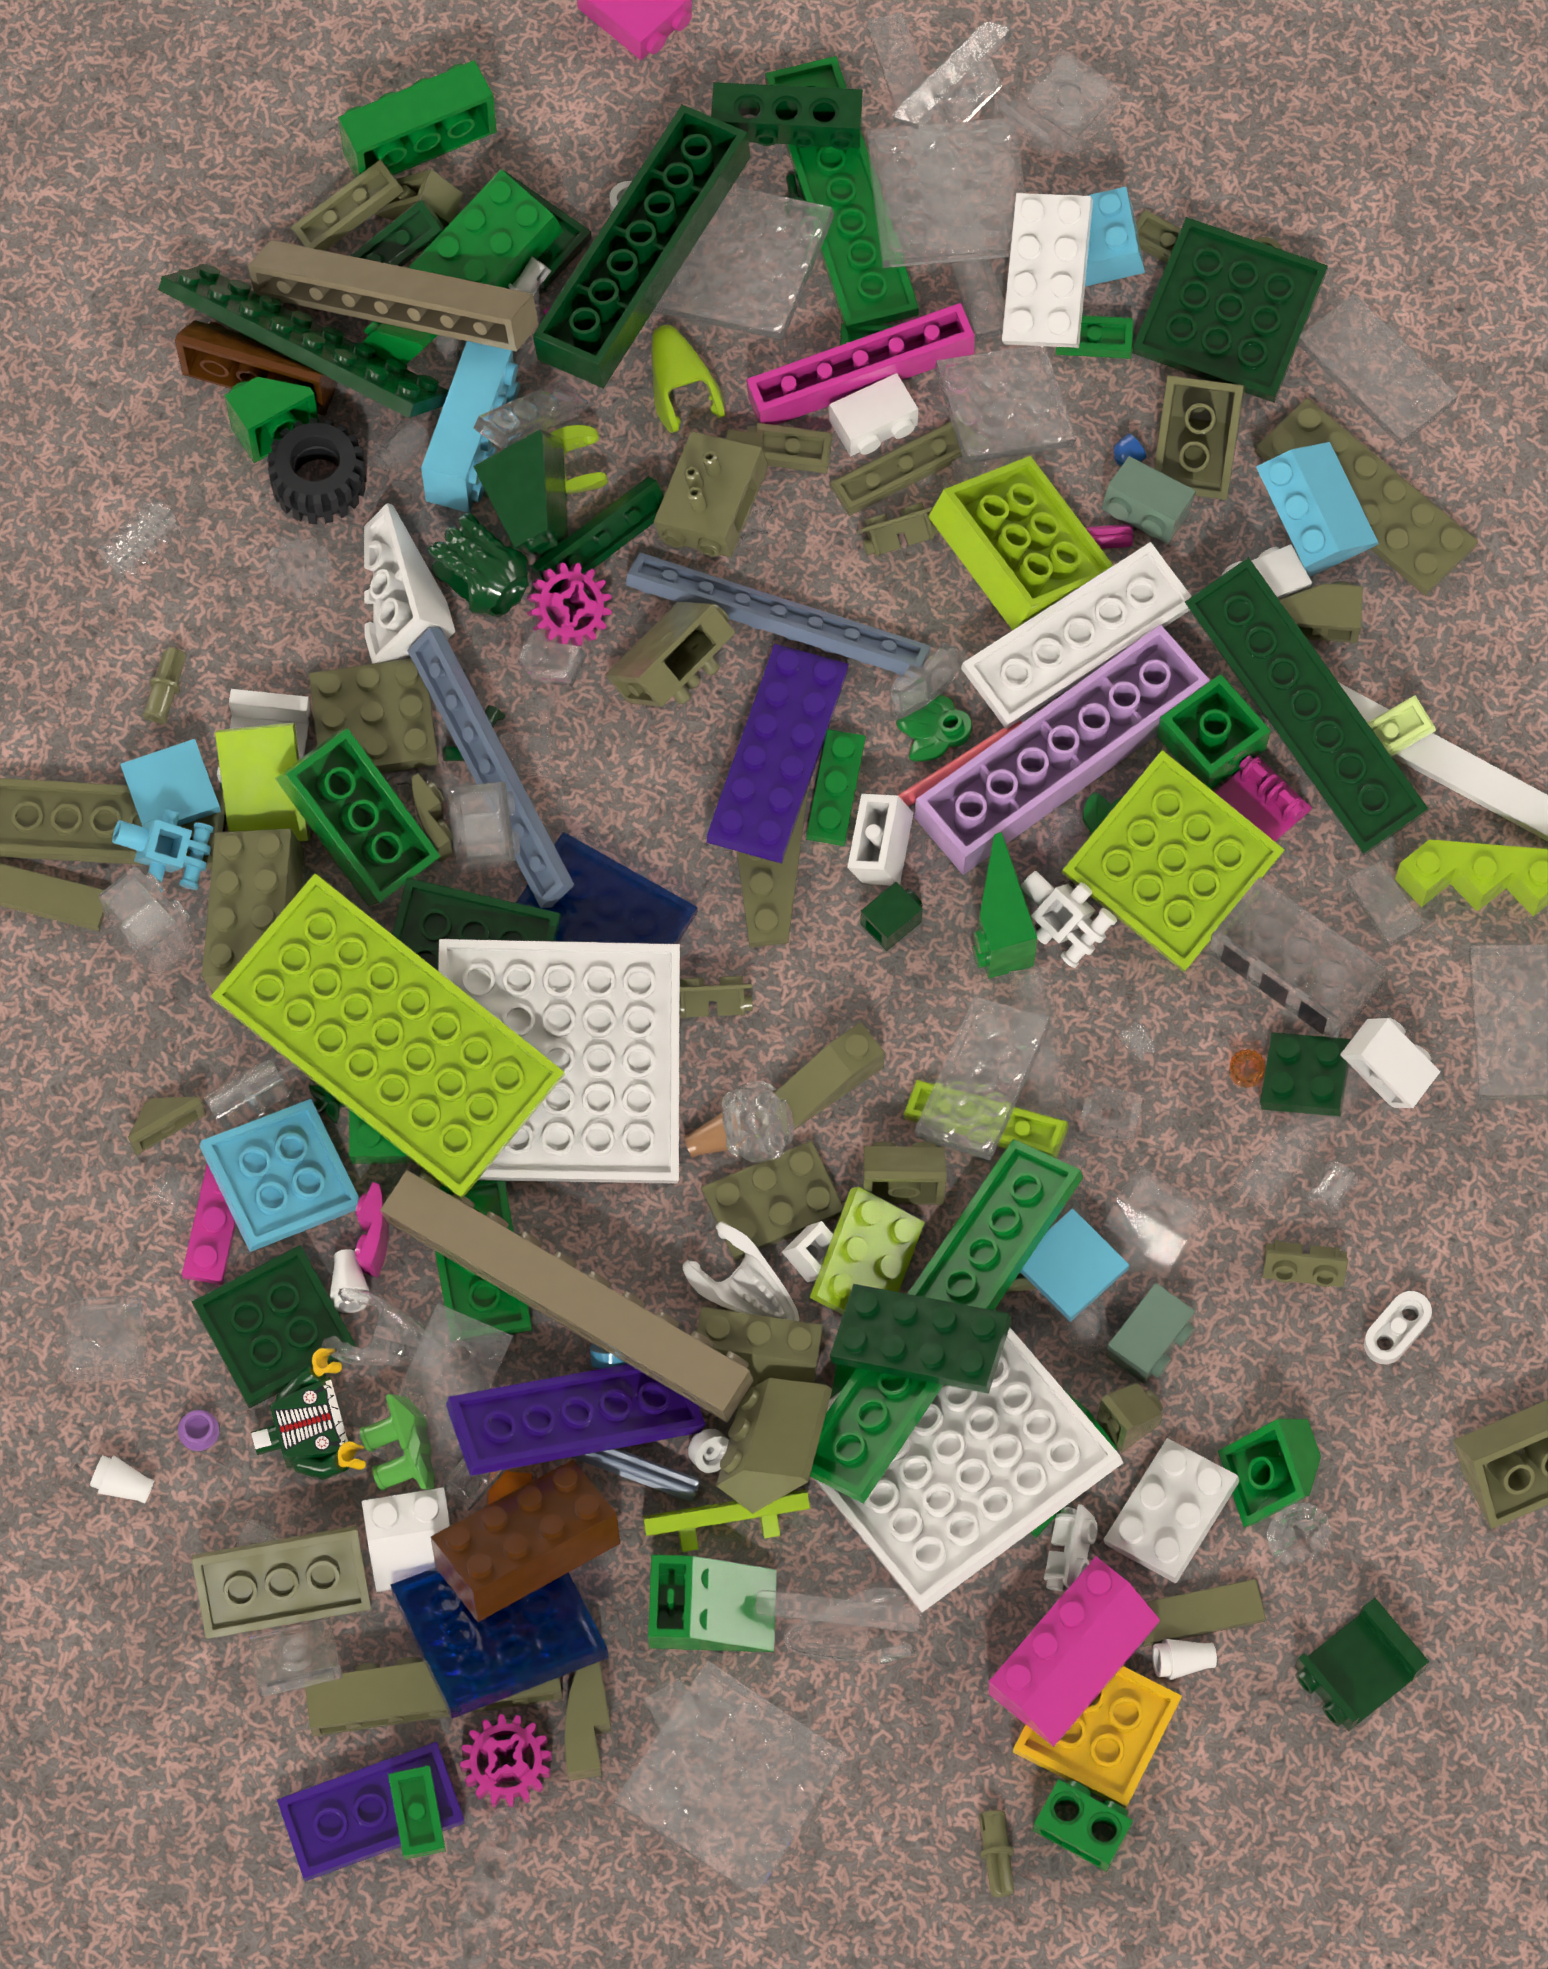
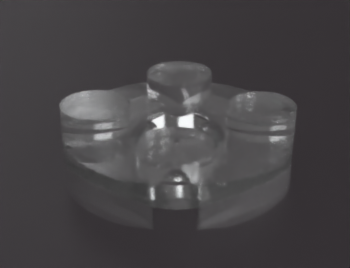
M752 1081L737 1086L732 1092L726 1093L722 1098L723 1125L727 1136V1149L732 1155H741L744 1159L753 1163H763L779 1158L783 1154L781 1152L784 1146L790 1144L793 1138L794 1122L791 1109L785 1099L779 1101L776 1094L772 1092L777 1089L771 1084L764 1081ZM755 1117L756 1119L761 1120L762 1127H757L755 1123Z

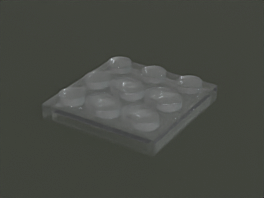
M1026 346L936 360L934 370L965 464L1074 447L1076 436L1046 346Z

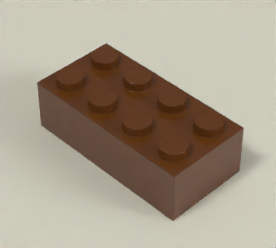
M573 1459L430 1537L435 1567L477 1622L621 1544L617 1513Z

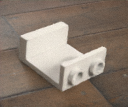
M231 689L229 698L232 715L230 729L295 722L299 758L304 757L311 717L309 697ZM218 767L217 777L220 789H222L220 767Z

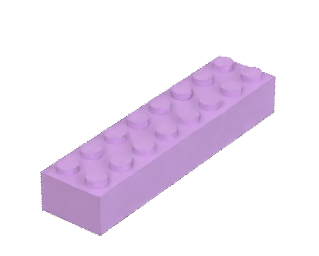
M1160 624L918 797L915 802L914 818L962 875H964L990 856L994 834L1002 832L1005 843H1009L1156 737L1160 717L1206 685L1210 680Z

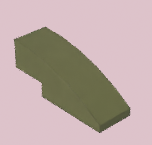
M596 1642L587 1644L577 1666L569 1693L565 1718V1756L568 1781L602 1776L595 1735L611 1732Z

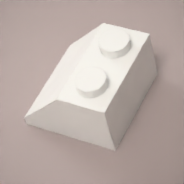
M444 1487L362 1501L376 1592L446 1581L435 1567L430 1538L432 1535L451 1526Z

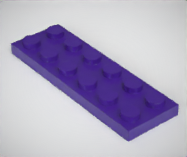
M774 644L710 824L706 843L782 864L827 730L838 703L849 664Z
M629 1364L449 1396L446 1402V1407L470 1476L696 1434L703 1431L705 1426L699 1405Z

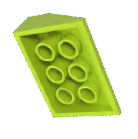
M1031 456L944 489L928 516L1012 630L1114 566Z

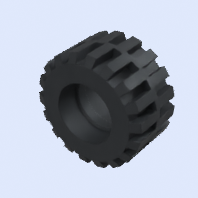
M309 418V423L304 425L301 420L293 423V430L290 431L285 428L280 432L281 440L274 439L271 444L272 452L268 453V473L273 496L276 502L280 501L281 509L286 514L292 510L293 518L300 522L303 516H307L309 524H317V518L324 517L325 524L333 522L332 515L337 513L342 519L348 515L347 506L349 505L355 509L359 504L358 495L364 496L366 490L365 463L358 439L354 434L349 435L348 428L340 424L336 428L334 421L325 418L324 423H318L317 418ZM312 460H327L338 466L337 470L330 477L320 481H308L296 474L304 464Z

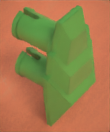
M394 1394L386 1395L391 1416L369 1426L361 1427L360 1437L363 1445L369 1452L399 1440L400 1446L404 1450V1455L381 1465L373 1466L372 1470L376 1484L380 1490L385 1491L389 1487L414 1478L423 1490L435 1489L434 1470L431 1462V1444L427 1434V1418L408 1397Z

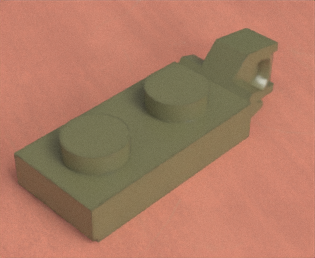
M757 423V427H747V432L727 429V440L761 447L768 466L825 474L828 472L833 434L829 432Z

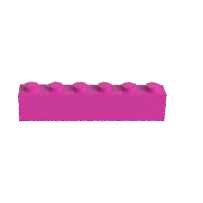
M958 303L746 379L748 399L758 423L778 425L828 407L829 404L895 373L898 374L901 380L974 355V333L962 304Z

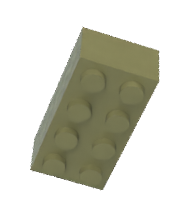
M292 829L215 833L202 978L213 993L301 890L304 848Z

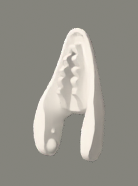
M719 1222L716 1226L719 1237L729 1240L732 1245L745 1252L742 1263L732 1275L724 1281L716 1282L701 1270L700 1264L696 1261L686 1260L682 1265L688 1282L697 1293L720 1306L740 1313L799 1321V1313L792 1298L757 1246L747 1235L724 1222Z

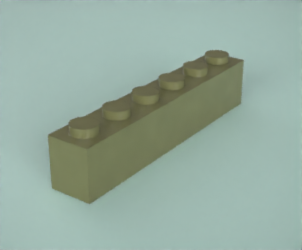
M535 1638L521 1642V1647L505 1649L504 1645L495 1644L484 1646L479 1649L480 1653L463 1655L462 1651H447L439 1654L438 1659L422 1661L420 1657H407L397 1660V1665L380 1668L378 1663H366L356 1666L354 1672L339 1674L336 1669L317 1671L313 1673L314 1678L304 1679L312 1735L315 1737L563 1700L555 1642L546 1643V1639Z

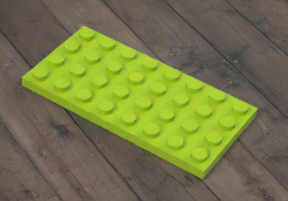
M315 873L211 995V998L461 1199L565 1076V1072Z

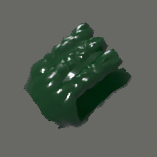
M469 512L462 514L458 518L461 528L457 529L454 526L447 528L444 533L446 542H435L433 546L428 548L431 556L437 560L431 565V572L435 578L447 583L461 598H464L469 603V610L472 614L500 617L507 614L512 607L520 603L526 588L529 586L528 559L517 549L504 546L503 542L496 539L493 533L480 524L474 515Z

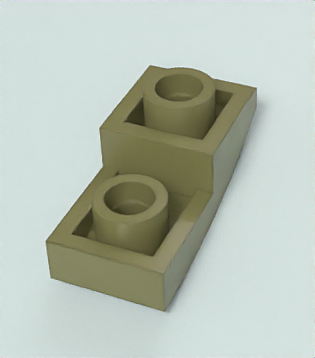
M416 774L412 777V790L419 825L441 857L438 858V861L442 862L452 855L451 840L454 839L448 826L440 819L443 817L441 803L444 799L433 782L426 784L421 776Z

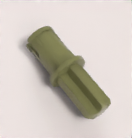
M174 647L164 651L156 677L151 678L149 683L152 689L145 710L142 713L145 720L166 724L174 694L180 692L178 682L186 660V653Z
M1001 1810L986 1811L978 1815L983 1840V1851L980 1852L981 1859L986 1860L991 1894L996 1898L1007 1897L1014 1893L1010 1857L1014 1855V1849L1009 1847L1006 1814Z

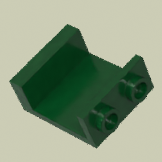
M1373 1598L1362 1607L1355 1619L1308 1656L1304 1653L1298 1658L1295 1664L1298 1672L1295 1674V1677L1306 1692L1312 1694L1315 1691L1323 1700L1325 1705L1322 1709L1335 1726L1339 1727L1343 1724L1350 1731L1426 1670L1429 1660L1379 1601Z

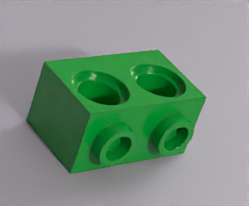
M1058 1779L1034 1822L1032 1831L1107 1872L1130 1831L1133 1820L1127 1817L1128 1811L1120 1805L1108 1800L1103 1804L1090 1797L1091 1791L1084 1785L1073 1780L1065 1783ZM1061 1803H1068L1076 1809L1078 1816L1071 1821H1063L1056 1816L1054 1808ZM1097 1824H1106L1113 1829L1115 1837L1108 1842H1101L1093 1836L1092 1828Z

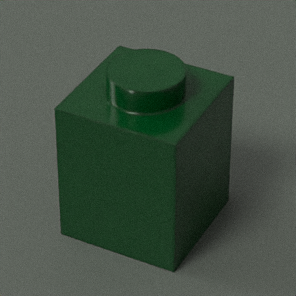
M895 882L861 910L860 924L888 951L922 922L923 904L915 892L909 888L904 890Z

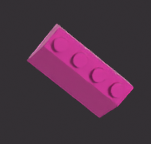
M1095 1556L989 1680V1695L1024 1724L1028 1725L1050 1745L1055 1747L1160 1623V1619L1127 1580Z

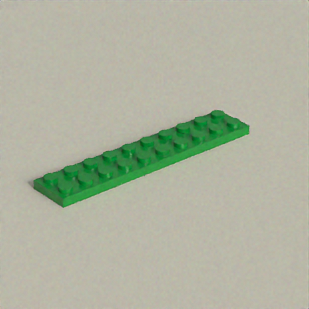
M1013 1139L908 1294L995 1310L1082 1181L1083 1175L1081 1170ZM857 1368L826 1412L810 1477L864 1504L943 1385Z

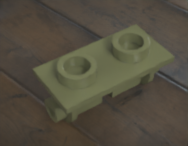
M921 502L902 508V516L888 520L887 514H882L864 520L866 527L858 530L857 533L858 535L865 532L868 539L863 541L866 555L874 554L877 557L881 554L900 549L901 545L897 535L900 533L904 534L907 546L934 539V535L940 532L928 517V513L932 511L933 507L924 509Z
M743 976L719 977L720 984L704 985L703 978H681L679 1015H681V1018L709 1016V1001H716L717 1016H745V1012L753 1011L752 995L744 996V989L752 988V983H743Z
M1274 1240V1244L1266 1243L1262 1278L1274 1279L1283 1283L1291 1281L1310 1283L1321 1287L1344 1286L1348 1259L1347 1252L1340 1251V1247L1310 1245L1309 1254H1302V1244L1279 1242V1240Z

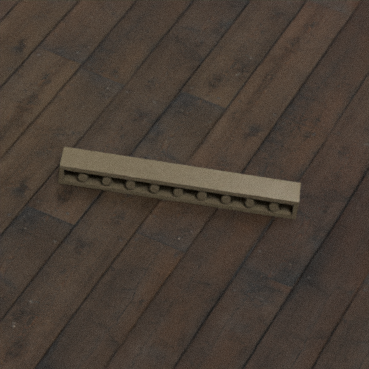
M406 1170L380 1209L387 1223L728 1422L753 1383L750 1370L747 1369L749 1364L743 1358L729 1351L726 1356L713 1349L714 1343L704 1335L693 1331L691 1335L685 1333L678 1328L680 1324L668 1314L659 1311L657 1315L643 1308L645 1303L632 1293L624 1291L620 1295L609 1288L611 1283L601 1275L593 1271L586 1275L576 1269V1262L559 1251H556L554 1255L548 1253L541 1248L543 1244L531 1234L522 1231L518 1235L507 1229L509 1224L500 1216L492 1212H488L485 1216L473 1209L475 1204L464 1196L461 1199L455 1194L451 1196L440 1190L441 1184L428 1174L421 1172L419 1176H416Z

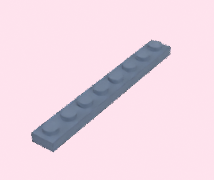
M644 553L638 554L627 574L626 586L638 589L643 593L654 594L676 602L716 604L726 612L731 620L747 624L755 629H762L784 636L789 640L800 641L821 648L826 652L837 653L858 660L863 664H871L890 670L901 676H908L918 680L929 657L930 645Z
M429 627L407 651L540 908L552 907L574 886V883L441 627Z

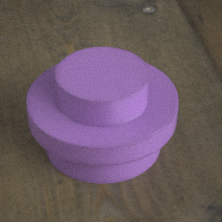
M195 1410L187 1413L178 1425L180 1441L186 1448L193 1451L209 1449L216 1443L219 1437L220 1430L216 1418L204 1410Z

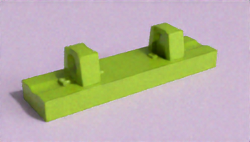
M806 1489L791 1491L753 1514L733 1500L643 1515L642 1518L646 1536L678 1531L682 1552L699 1549L695 1529L698 1527L760 1517L764 1538L780 1536L777 1514L810 1509V1503Z

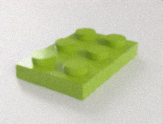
M859 1186L851 1188L809 1298L843 1315L853 1284L899 1292L925 1222Z

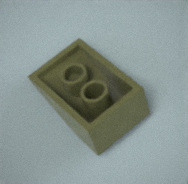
M1168 375L1154 469L1196 490L1195 496L1227 500L1245 386Z

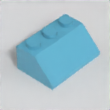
M1330 442L1291 449L1256 466L1309 577L1379 544Z

